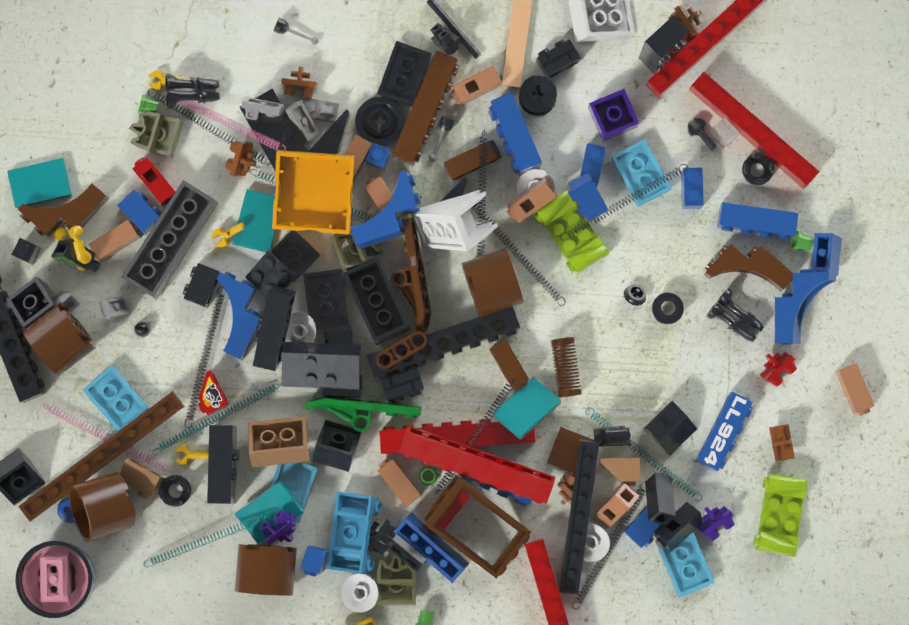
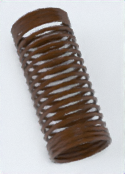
M574 337L551 340L552 351H555L552 353L553 358H555L553 359L555 361L553 364L555 365L554 368H557L554 370L556 372L555 375H557L555 377L557 378L556 382H558L556 385H560L557 386L558 397L581 395L582 389H572L581 387V385L569 386L580 384L581 382L566 383L580 380L579 378L569 379L579 377L580 375L566 376L579 374V372L564 373L579 370L578 368L566 369L578 367V365L563 366L578 362L561 363L577 360V358L563 359L576 357L577 355L561 356L573 354L576 351L558 353L575 350L576 348L561 349L574 347Z

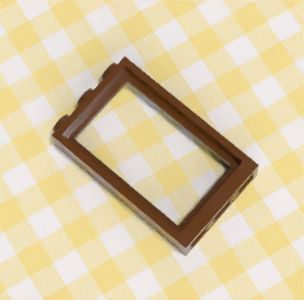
M458 475L454 476L421 520L424 525L496 579L506 571L507 564L510 560L516 558L519 548L522 544L524 545L528 542L531 534L529 529ZM462 490L466 491L518 531L493 566L437 524Z

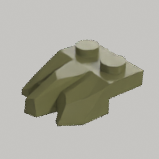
M150 111L139 114V118L142 121L141 124L132 123L129 127L130 130L137 133V138H132L130 143L146 151L173 158L183 121Z
M352 230L350 234L336 233L331 237L343 271L353 269L374 258H379L384 252L378 248L384 242L359 249L355 244Z
M393 554L390 565H387L384 560H380L377 568V586L379 590L377 606H416V571L407 564L401 565L400 558Z

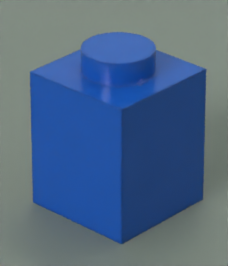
M372 143L366 158V164L385 171L391 155L390 149Z

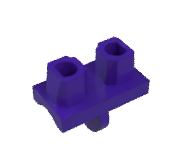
M716 506L712 510L706 507L704 508L706 515L702 517L703 523L698 529L702 534L714 541L720 536L717 531L719 526L722 525L728 530L735 525L732 519L734 515L725 506L721 509H718Z
M280 510L274 516L277 524L273 526L269 521L261 525V532L265 536V543L270 546L276 540L279 542L283 540L287 542L293 541L292 533L295 532L294 518L296 515L292 512L287 514Z

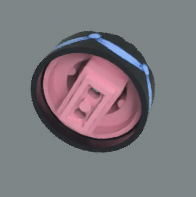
M47 541L31 548L21 559L15 578L17 593L22 603L33 613L46 618L65 617L82 608L90 599L96 582L95 568L88 554L80 547L64 541ZM52 566L57 567L56 573L51 571ZM52 586L57 587L56 593L52 592Z

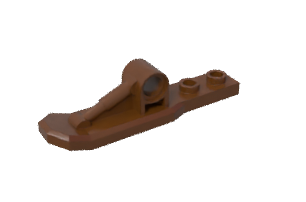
M413 218L402 219L405 227L402 229V232L406 239L404 249L409 257L410 268L394 271L391 275V282L403 292L409 304L415 310V316L417 317L416 332L426 333L430 325L432 312L424 264ZM401 273L405 276L403 283H400L398 279Z

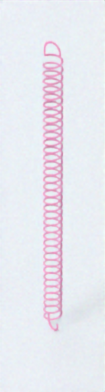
M228 122V125H226V126L229 127V125L231 124V128H232V126H233L232 123H231V122H230V123ZM239 126L240 131L238 132L250 137L251 133L249 132V135H247L248 132L246 129H243V132H241L242 129ZM265 137V139H264V145H267V146H268V143H269V142L267 141V138ZM273 144L271 148L277 150L278 146L276 145V148H274L275 145Z
M84 421L83 424L81 425L82 430L85 429V431H88V433H90V432H89L90 427H89L87 430H86L87 425L83 428V425H84V423H85V421ZM102 433L101 436H100V437H101V440L104 439V441H106V440H105L106 435L102 438V435H103V433ZM132 446L131 449H130L127 453L130 452V455L133 454V456H135V455H134V452H135L136 448H135L134 451L131 453V450H132V448H133V446ZM150 458V459L148 460L149 465L152 464V466H155V468H157V467H156L157 462L153 465L154 460L150 463V461H151V458Z

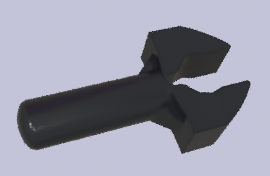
M693 119L698 124L699 130L694 129L688 123L687 130L691 137L694 135L699 136L710 150L716 148L717 145L704 131L707 123L703 119Z

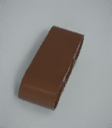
M494 140L488 141V144L483 143V146H477L444 162L451 180L459 179L480 169L479 166H483V164L489 165L502 158Z
M419 331L414 332L381 351L376 357L377 365L381 369L387 370L421 351L427 345L426 335ZM416 336L424 338V343L421 346H416L413 343V339ZM401 345L407 348V353L403 356L398 355L396 352L397 348ZM384 355L389 356L391 359L390 363L386 366L380 364V358Z

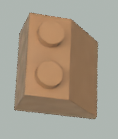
M129 458L125 459L120 471V475L126 482L128 489L131 490L133 487L138 490L137 494L145 499H148V497L154 498L165 479L160 474Z
M640 458L598 459V463L617 482H622V485L625 483L627 486H634L636 482L640 481Z

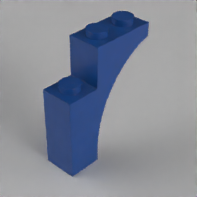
M406 170L399 172L395 193L386 207L372 219L351 227L355 244L359 249L403 236L402 229L405 227L402 218L398 217L420 211L418 204H421L419 194L414 192L413 187L416 186L414 177L409 175Z
M827 268L818 269V272L802 269L800 273H793V294L784 293L782 297H775V344H801V326L807 307L819 291L836 281V273L829 272Z
M229 272L225 274L219 273L217 280L229 296L233 313L230 337L223 351L243 360L256 331L261 325L258 322L260 313L252 309L249 312L246 311L256 290L252 288L253 284L245 280L241 283L235 280L236 276Z

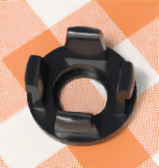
M754 153L742 165L744 178L753 185L767 183L775 170L774 162H771L763 153ZM758 163L763 166L764 173L762 176L755 177L751 174L750 168L753 164Z
M662 293L655 298L652 304V313L661 324L677 322L684 312L682 300L674 293ZM666 301H671L675 305V311L671 315H666L661 310L662 304Z
M171 475L163 480L158 489V494L165 504L178 507L189 500L191 486L183 476ZM173 484L182 486L183 493L178 498H174L169 494V488Z

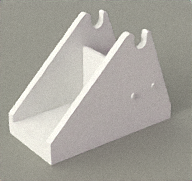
M480 190L421 207L419 208L420 211L411 213L423 246L425 248L468 251L498 227L497 223L492 225V222H487L476 226L470 211L472 206L486 196V192L480 193Z

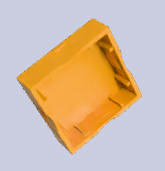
M277 151L275 169L276 194L273 204L272 229L293 231L316 230L322 233L350 234L355 156Z

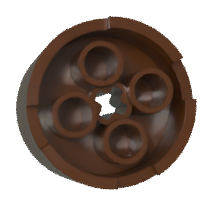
M506 248L461 263L479 318L524 303L521 289Z
M62 302L23 330L31 347L46 366L57 376L63 374L96 349V346L90 343L92 338L77 318L71 313L69 314V309Z
M118 472L69 487L68 496L71 513L80 535L86 542H91L135 526L134 504L130 503L127 493L128 486Z
M238 544L234 591L260 595L292 596L294 592L297 548L261 544Z

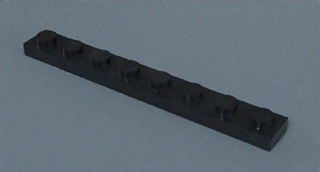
M580 439L559 588V592L576 595L579 593L599 442Z

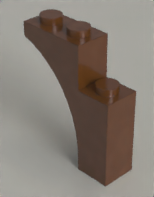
M91 184L80 196L64 205L53 208H35L22 204L18 210L22 213L20 217L27 223L31 221L36 225L34 229L40 235L46 234L50 237L62 223L69 230L75 225L83 228L110 198L94 184Z
M732 244L728 248L724 245L717 253L720 257L715 262L711 260L706 265L705 269L707 271L704 273L708 279L728 272L749 273L768 281L780 292L793 280V273L762 245L758 249L754 246L747 254L749 259Z

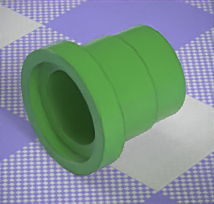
M142 95L138 113L142 114V112L147 111L156 113L158 100Z
M796 231L791 247L794 250L810 251L814 244V237L802 234L801 231Z
M426 466L419 472V480L424 485H433L438 479V473L433 467ZM426 470L433 472L434 478L432 481L427 482L423 479V473Z
M420 610L418 623L415 625H433L435 613Z

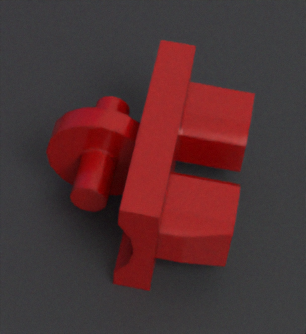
M777 352L773 357L767 354L765 357L768 361L763 365L766 369L760 376L778 387L784 381L779 375L783 370L789 375L797 370L793 362L796 359L786 352L782 355Z

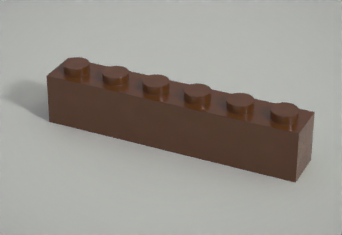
M436 51L392 152L393 158L414 166L415 162L418 163L423 153L420 151L421 147L427 144L430 137L427 133L430 127L434 128L437 117L435 115L437 110L441 111L444 105V94L449 93L452 83L450 80L452 75L456 76L460 66L457 65V58Z

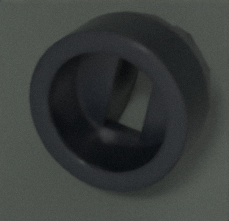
M138 322L134 327V331L139 337H146L150 333V326L146 322ZM138 326L146 328V332L137 330Z

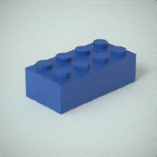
M512 92L491 100L488 113L492 122L496 121L497 123L496 132L499 138L504 139L503 148L506 155H510L512 158V163L510 164L514 173L518 172L520 177L526 171L540 169L542 161Z

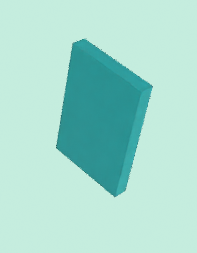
M64 158L7 171L15 208H19L22 204L29 206L72 196Z
M246 189L238 224L242 222L245 225V229L234 235L233 245L264 253L271 249L276 229H272L275 196Z
M534 377L527 382V386L518 390L498 408L496 414H494V418L520 440L561 404V400Z
M280 481L236 511L235 516L244 527L243 521L245 522L246 530L256 543L259 544L265 540V536L261 532V525L265 523L263 513L268 520V512L269 522L274 526L277 522L272 518H274L276 512L280 510L287 514L292 512L296 515L295 518L304 513V510L283 482Z

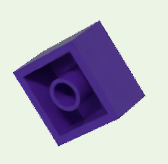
M625 89L595 100L588 105L589 112L602 142L633 130L639 125Z

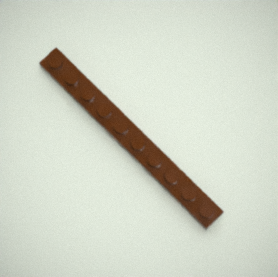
M172 391L18 507L29 522L33 521L68 495L70 486L88 480L185 407L176 393Z

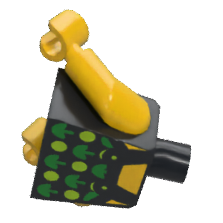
M75 225L69 230V235L73 239H62L67 236L63 227L54 231L53 236L58 243L51 255L52 258L78 271H87L89 269L95 273L99 269L100 262L94 260L96 253L86 248L83 241L79 238L84 233L81 226Z

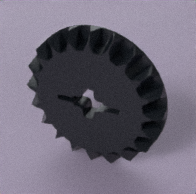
M374 97L365 101L359 107L355 117V126L360 137L380 146H386L399 138L405 124L404 114L400 106L395 101L386 97ZM381 111L382 120L385 121V123L381 125L380 131L378 132L379 127L378 124L375 123V120L379 119Z

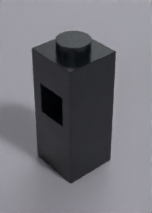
M655 472L645 481L648 519L651 522L666 525L676 516L672 477Z
M688 502L684 503L675 512L676 516L668 524L660 525L654 531L655 542L661 549L665 548L671 553L703 523L701 512Z

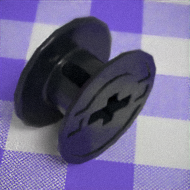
M536 75L529 77L523 82L519 91V103L525 112L530 115L541 116L550 112L555 106L557 90L549 78ZM536 89H540L539 103L536 102V96H533L536 93Z

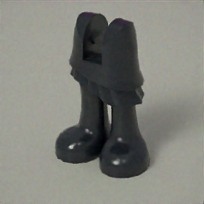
M172 74L165 75L167 109H173L178 101L192 100L198 101V103H206L220 100L219 92H205V89L219 88V81L199 77H196V79L190 77V80L178 79ZM190 88L193 91H176L174 89Z
M727 288L717 302L730 310L739 319L736 320L717 303L712 306L706 317L709 319H721L729 325L727 329H732V332L753 342L757 337L747 328L751 325L759 332H762L764 326L754 314H751V312L747 313L732 301L733 292Z

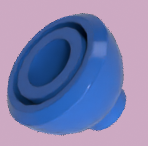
M65 497L57 506V514L62 521L75 523L70 509L69 497Z

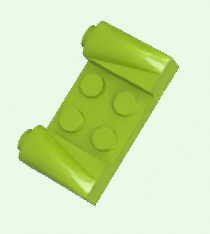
M565 190L557 195L555 199L537 210L534 217L539 225L543 224L568 261L566 265L569 270L578 275L592 264L607 256L609 251L591 226L589 227L587 224V229L583 226L584 230L580 228L581 232L577 230L578 234L574 232V236L572 234L571 238L568 236V229L572 232L571 228L575 230L574 226L578 228V224L581 226V222L584 224V220L586 222L587 220L584 216L581 217L576 207V202L572 201L568 190Z
M767 473V477H764L763 480L765 491L758 534H755L754 537L755 550L796 557L799 525L808 480Z

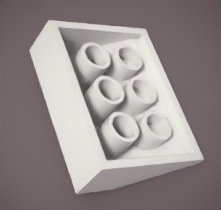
M568 0L576 43L635 35L629 0Z

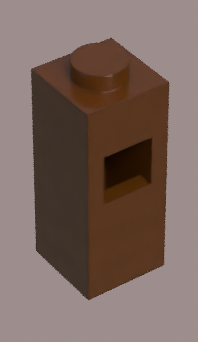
M506 339L489 349L507 382L511 385L512 390L515 388L520 390L528 385L526 381L529 378Z

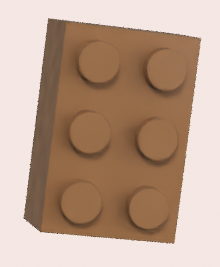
M306 416L248 422L249 457L252 467L310 461Z

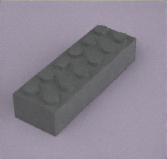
M183 180L121 278L153 298L158 299L215 210L218 202Z

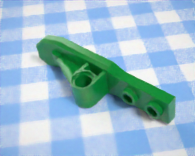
M330 396L305 402L306 409L321 407L323 410H328L350 423L359 432H364L369 428L372 411L386 412L387 416H397V413L405 414L406 418H416L417 415H421L422 407ZM363 417L366 419L367 425L359 427L356 420Z

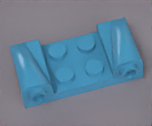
M337 492L326 569L368 575L373 570L374 560H372L371 555H367L372 516L376 517L382 510V502L379 497Z

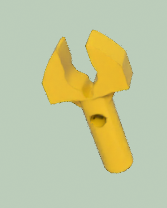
M154 71L149 75V78H158L160 81L156 84H148L155 91H161V88L165 85V77L162 75V71Z
M241 222L227 231H224L222 227L215 229L211 239H215L219 235L223 236L221 242L214 245L218 247L230 245L229 238L244 230L245 225Z
M181 445L174 452H184L187 456L183 459L177 458L174 460L181 465H188L190 459H208L209 451H190L187 445Z

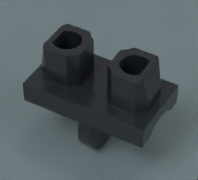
M437 23L430 29L434 35L431 40L445 53L451 55L458 50L462 40L448 28H443L441 24Z
M388 519L385 520L379 531H376L379 523L374 521L372 524L370 538L373 534L375 537L368 546V550L371 552L374 550L383 555L388 545L380 541L383 534L391 539L395 537L396 533L394 531L396 528L391 525V521Z

